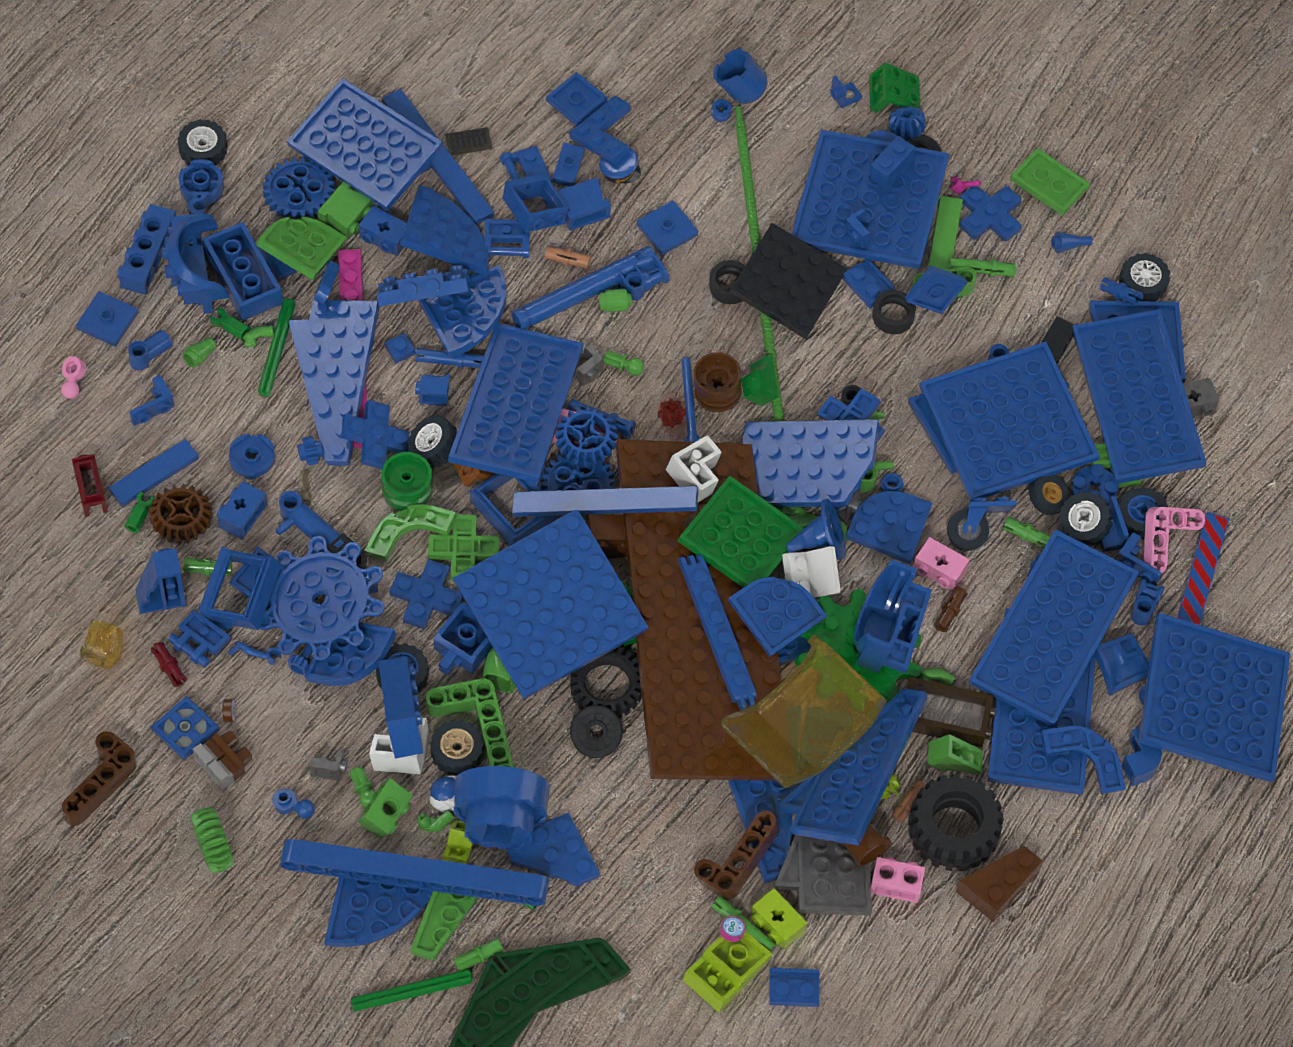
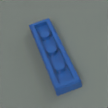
M184 439L108 487L109 492L124 507L135 500L140 492H143V494L197 461L199 455L189 442Z

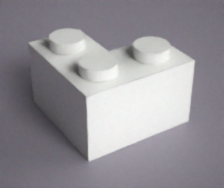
M707 435L672 455L666 471L679 487L697 486L699 502L710 496L716 487L718 479L710 469L716 466L722 452Z
M422 718V724L419 725L423 747L422 754L395 759L390 736L374 734L369 753L373 770L421 774L430 737L426 718Z

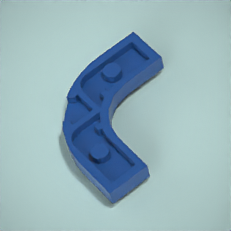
M1065 726L1040 732L1045 755L1073 751L1086 755L1092 761L1101 794L1126 790L1119 757L1108 740H1105L1093 730L1080 726Z

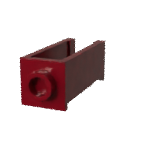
M83 454L73 458L72 464L85 517H89L88 507L102 505L103 513H107L106 500L95 454ZM92 469L97 494L86 496L81 472Z

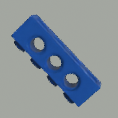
M150 204L147 212H143L141 226L139 230H135L133 244L131 248H127L125 262L123 266H119L117 271L120 288L144 295L147 294L163 257L161 247L166 246L164 237H169L167 227L172 226L171 217L176 216V211Z

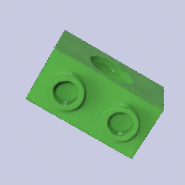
M390 778L382 782L376 791V796L366 806L357 820L358 823L379 838L387 834L391 835L399 824L396 822L400 814L403 816L411 806L409 801L413 796ZM384 804L390 808V815L384 812Z

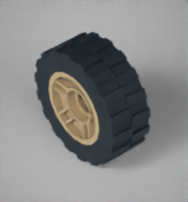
M451 720L448 723H443L441 727L435 730L431 737L430 749L434 765H437L441 772L444 771L448 775L452 774L458 776L463 771L476 768L477 765L479 766L481 758H483V737L479 730L472 726L471 723H466L463 720ZM457 745L460 746V750L458 751L454 750V748H456Z

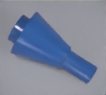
M1058 231L1051 238V246L1058 254L1082 245H1092L1093 243L1091 236L1079 237Z

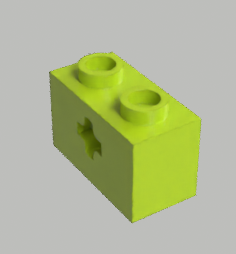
M774 888L752 906L751 919L758 928H763L768 933L769 939L775 942L776 946L780 945L783 950L806 932L807 922Z

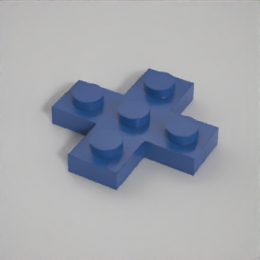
M1007 185L992 197L979 186L970 187L960 195L959 199H963L962 204L972 213L960 221L959 227L974 241L989 229L994 231L1005 242L1021 231L1022 224L1009 213L1021 204L1022 199Z
M861 388L848 406L830 396L817 415L825 421L869 420L881 404V401ZM881 426L879 427L878 441L886 432Z
M368 400L365 403L364 418L346 414L342 419L341 438L362 443L361 464L381 470L386 462L387 451L397 454L408 452L409 431L388 426L389 405Z
M428 559L420 579L397 572L389 594L390 596L410 602L403 616L404 623L426 629L433 610L451 616L464 599L461 592L444 587L450 573V566Z

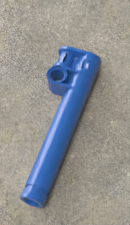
M646 246L529 302L521 308L511 311V316L517 328L527 329L529 326H534L616 285H619L621 289H626L627 293H631L632 300L636 301L643 298L644 293L651 290L654 285L660 282L666 284L670 279L665 266L650 246Z

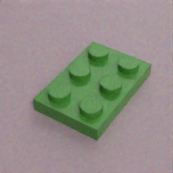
M1038 148L1017 168L1010 178L1016 185L1062 216L1090 186V183Z

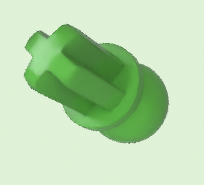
M607 351L604 355L603 363L619 368L620 372L626 368L630 375L638 376L644 371V363L639 358L627 360V354L622 356L611 351Z
M355 767L349 774L356 787L355 793L361 794L359 798L360 804L366 808L376 796V792L371 790L373 783L368 781L363 768Z

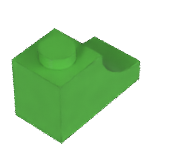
M950 734L929 742V765L944 772L957 770L974 775L982 772L983 750Z

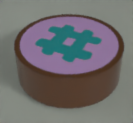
M234 699L223 700L222 716L225 723L235 722L236 705Z

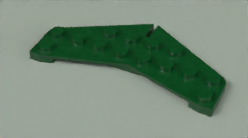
M603 938L494 953V958L506 973L504 974L493 959L489 958L449 1047H511L538 1012L618 982L629 975L631 969Z

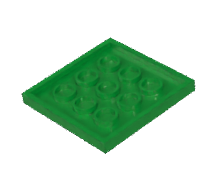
M729 476L681 534L678 542L693 553L702 555L707 563L744 588L750 583L767 578L772 574L783 560L782 554L788 553L786 545L804 527Z

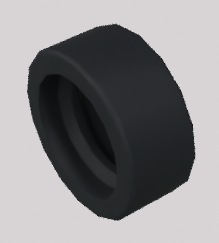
M726 260L716 264L711 270L709 278L710 293L716 300L729 305L742 302L741 299L729 293V290L720 287L717 280L725 274L739 276L746 265L734 260Z
M899 290L885 291L875 300L872 318L874 324L881 331L894 335L901 334L909 330L914 323L916 306L906 301L905 296L907 294ZM887 304H898L905 308L907 316L902 320H889L883 316L881 308Z

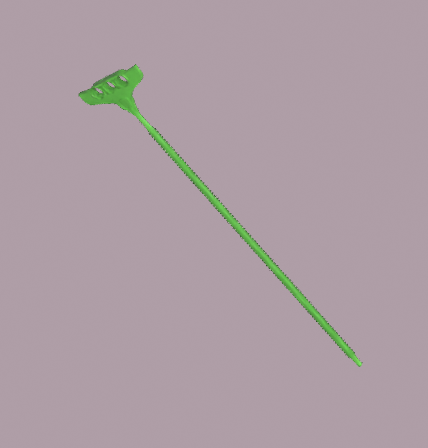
M741 106L735 107L737 120L735 126L753 254L761 239L745 121H743ZM760 312L765 356L768 355L773 358L779 395L778 398L771 401L774 422L785 421L772 322L770 317ZM781 507L779 510L804 528L819 517L809 514L802 507ZM840 521L845 538L848 529L846 524Z

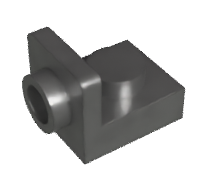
M338 750L336 761L326 757H312L310 762L311 777L339 781L341 773H345L348 760L344 759V751Z

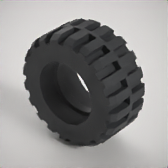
M952 774L951 778H947L946 775L939 776L937 782L931 780L926 783V787L921 788L917 793L909 816L908 825L910 827L908 832L910 839H913L912 845L916 851L921 850L920 856L925 861L930 859L932 860L931 865L937 868L939 865L945 866L947 871H952L953 868H958V871H966L969 865L971 868H976L980 866L981 860L986 862L998 845L1004 821L1001 803L999 800L994 801L996 794L992 789L987 791L985 789L986 784L979 781L976 783L973 781V777L967 775L966 779L960 778V774ZM945 808H959L968 812L975 819L978 830L968 837H951L939 830L933 820V816Z

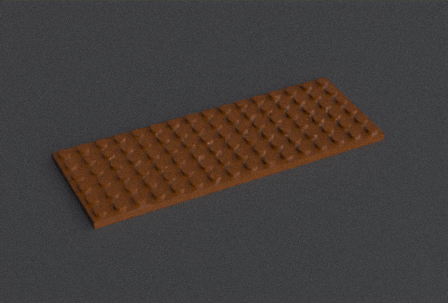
M617 439L616 453L620 489L679 487L666 471L672 455L695 442ZM714 443L722 452L716 466L710 469L717 477L718 482L713 493L697 503V511L623 513L631 597L649 630L636 636L650 779L791 781L794 776L778 652L769 657L729 603L728 599L743 589V587L706 562L756 691V698H754L755 707L749 708L747 705L745 710H740L737 702L733 703L731 701L678 563V558L685 557L687 562V556L693 555L696 561V554L679 543L678 539L729 476L758 495L752 444Z

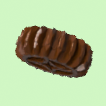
M183 483L181 488H177L173 484L172 490L164 488V494L157 493V500H152V507L149 509L150 524L153 525V530L155 533L159 532L161 539L166 537L169 543L176 539V543L179 545L181 540H185L189 544L190 538L198 540V534L205 535V528H210V520H212L213 514L207 495L203 496L201 489L195 491L193 485L186 489V485ZM195 507L200 511L197 518L193 517V509ZM165 510L169 511V518L167 521H165L162 517Z

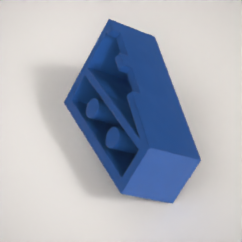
M164 548L158 552H152L135 589L139 614L186 606L176 548Z

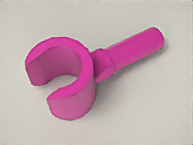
M955 176L950 180L954 185L949 186V188L955 193L960 194L965 188L981 186V181L963 182Z

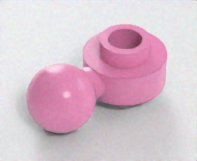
M74 356L66 359L62 366V373L68 379L63 383L61 392L68 399H73L79 394L80 389L76 381L80 380L86 372L85 362Z

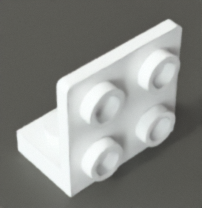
M834 546L808 552L782 554L785 580H792L800 584L814 598L840 593Z

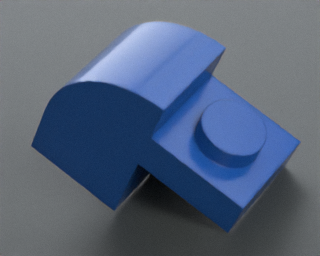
M1140 727L1133 729L1129 737V742L1135 753L1125 756L1122 768L1132 787L1150 780L1155 775L1162 758V749L1138 743Z

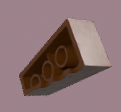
M589 514L585 522L607 559L627 557L623 515Z

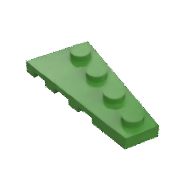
M433 891L412 944L410 954L435 961L478 897Z

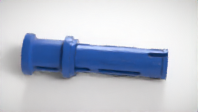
M571 399L567 410L576 412V408L579 407L581 411H585L587 405ZM588 405L590 411H593L595 409L594 407ZM607 413L606 418L612 417V425L617 427V432L615 433L629 440L635 430L636 421L623 419L617 413Z

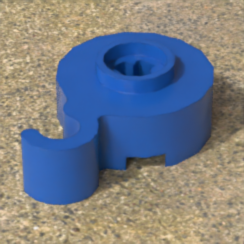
M199 159L191 161V164L186 166L184 170L183 168L180 170L178 176L180 192L183 198L189 202V214L205 213L206 207L216 202L223 193L224 183L221 169L213 165V162L210 160Z

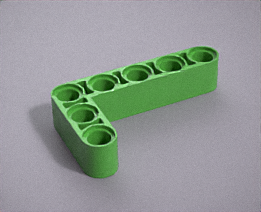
M477 679L436 687L427 692L426 710L432 717H443L475 710L483 737L488 766L513 767L495 688L490 680ZM481 691H486V692H488L489 694H488V695H485V696H482V695H479L478 693L481 692ZM464 696L465 699L457 700L455 697ZM435 700L442 702L439 705L432 704ZM486 712H491L494 715L491 717H487L483 714ZM495 733L499 736L496 738H491L488 735ZM502 755L504 758L497 760L494 756Z

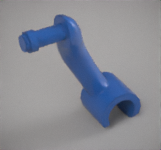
M236 641V646L228 652L230 655H233L240 649L248 655L267 659L270 665L275 664L271 656L276 655L281 658V652L276 647H272L267 652L251 648L239 641Z

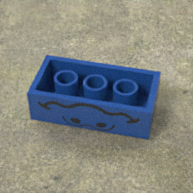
M244 222L202 238L204 254L222 286L228 289L229 299L242 321L282 305V290Z

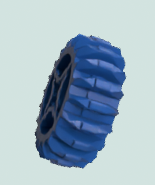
M587 405L585 411H581L577 407L576 413L569 410L568 417L563 416L561 418L562 423L557 424L558 431L555 433V438L557 439L556 446L561 448L560 454L566 455L568 462L575 459L574 464L576 466L580 461L583 462L585 467L588 466V462H592L596 466L597 460L604 463L605 456L610 457L612 455V450L616 448L615 441L618 439V434L615 433L617 432V427L612 425V417L606 418L607 413L605 411L598 414L599 409L597 407L590 411ZM594 426L599 427L605 436L600 435V432H597ZM568 436L572 437L574 441L578 442L579 447L574 446L570 442Z

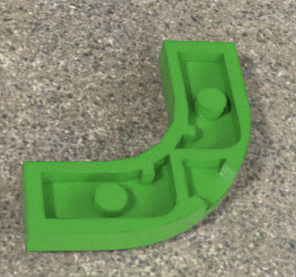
M425 504L407 506V509L395 514L392 512L378 524L364 552L366 556L387 562L393 548L402 535L412 530L423 529L448 536L457 519V514L450 510Z

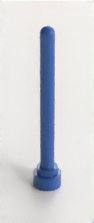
M684 357L681 360L688 434L684 442H696L700 438L696 432L691 363L688 357Z

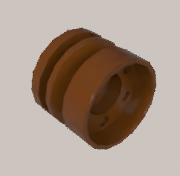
M715 352L707 354L697 361L693 372L695 398L698 404L711 412H725L732 409L739 402L742 395L741 368L737 360L731 355Z

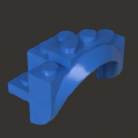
M205 213L171 217L172 226L167 227L169 237H164L166 246L161 247L163 260L168 259L169 265H164L166 279L171 278L172 287L177 286L178 296H183L184 305L198 303V306L203 305L204 314L213 313L211 301L229 298L228 289H225L222 285L208 280L200 234L218 230L217 221L213 216Z

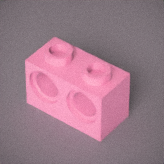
M877 857L871 893L918 903L925 867L915 862L903 863L891 857ZM884 872L889 873L891 878H884L880 874ZM912 878L915 880V883H907L904 879Z

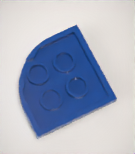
M885 491L874 494L863 501L856 510L845 539L910 564L933 503L900 491Z
M775 577L762 578L750 583L728 599L769 657L827 617L814 597L803 586L792 580L788 581Z
M360 622L359 628L365 637L362 645L358 647L351 646L343 639L335 641L330 647L329 658L326 661H318L313 657L304 677L309 682L329 686H345L355 683L379 668L378 661L385 659L397 633L393 628Z

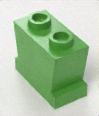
M343 181L317 211L318 221L347 237L346 240L348 241L352 235L358 233L359 224L372 208L373 201L363 194L351 190L350 185Z

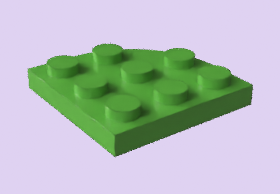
M289 217L274 222L258 239L256 246L311 280L317 277L345 244L347 239L346 236L325 223L308 217L289 220Z

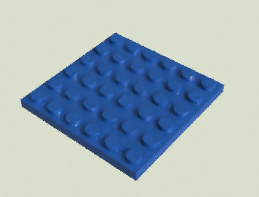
M821 129L792 235L817 250L921 269L950 153L915 147V162L887 191L870 179V165L891 142ZM861 208L866 210V222L863 223V226L870 232V244L863 249L858 243H853L846 232V219L848 215Z
M1046 341L919 383L921 393L970 502H973L975 498H986L1034 482L1039 477L1052 476L1099 460L1100 456Z
M578 509L573 510L453 577L456 586L523 700L649 630Z
M1158 613L1155 618L1138 743L1273 782L1276 778L1290 653Z

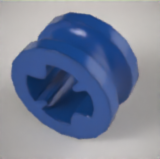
M716 100L712 105V117L720 122L728 120L731 116V104L727 100ZM720 108L724 109L723 113L719 112Z

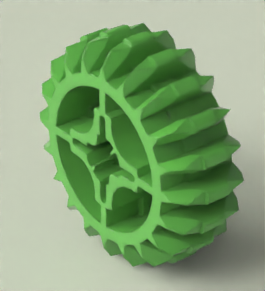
M212 807L201 808L197 812L192 813L191 823L208 869L212 873L223 872L227 868L232 867L233 857L216 811Z

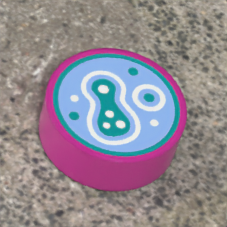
M736 916L726 917L720 926L721 936L730 942L741 940L746 930L743 920Z

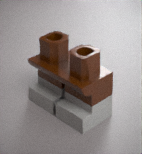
M231 730L221 736L216 732L210 741L204 745L200 743L193 748L194 759L222 790H225L245 773L244 767L252 760V754L246 747L234 753L232 748L238 744V739Z

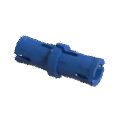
M1105 277L1102 282L1108 286L1100 283L1101 291L1114 295L1120 301L1126 300L1137 306L1141 301L1134 297L1143 299L1142 292L1129 288L1123 282L1117 283Z

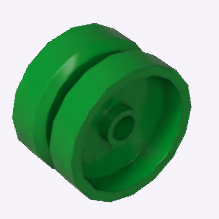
M400 452L391 456L384 463L381 470L382 494L388 505L402 511L407 509V506L416 504L426 505L429 502L433 493L432 469L425 458L413 452Z

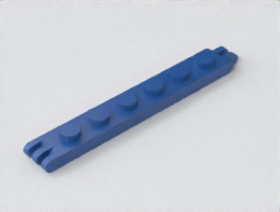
M696 554L695 561L694 556L690 555L687 556V562L685 557L678 558L679 566L731 701L733 703L737 702L740 710H745L747 705L749 708H754L756 691L704 557Z

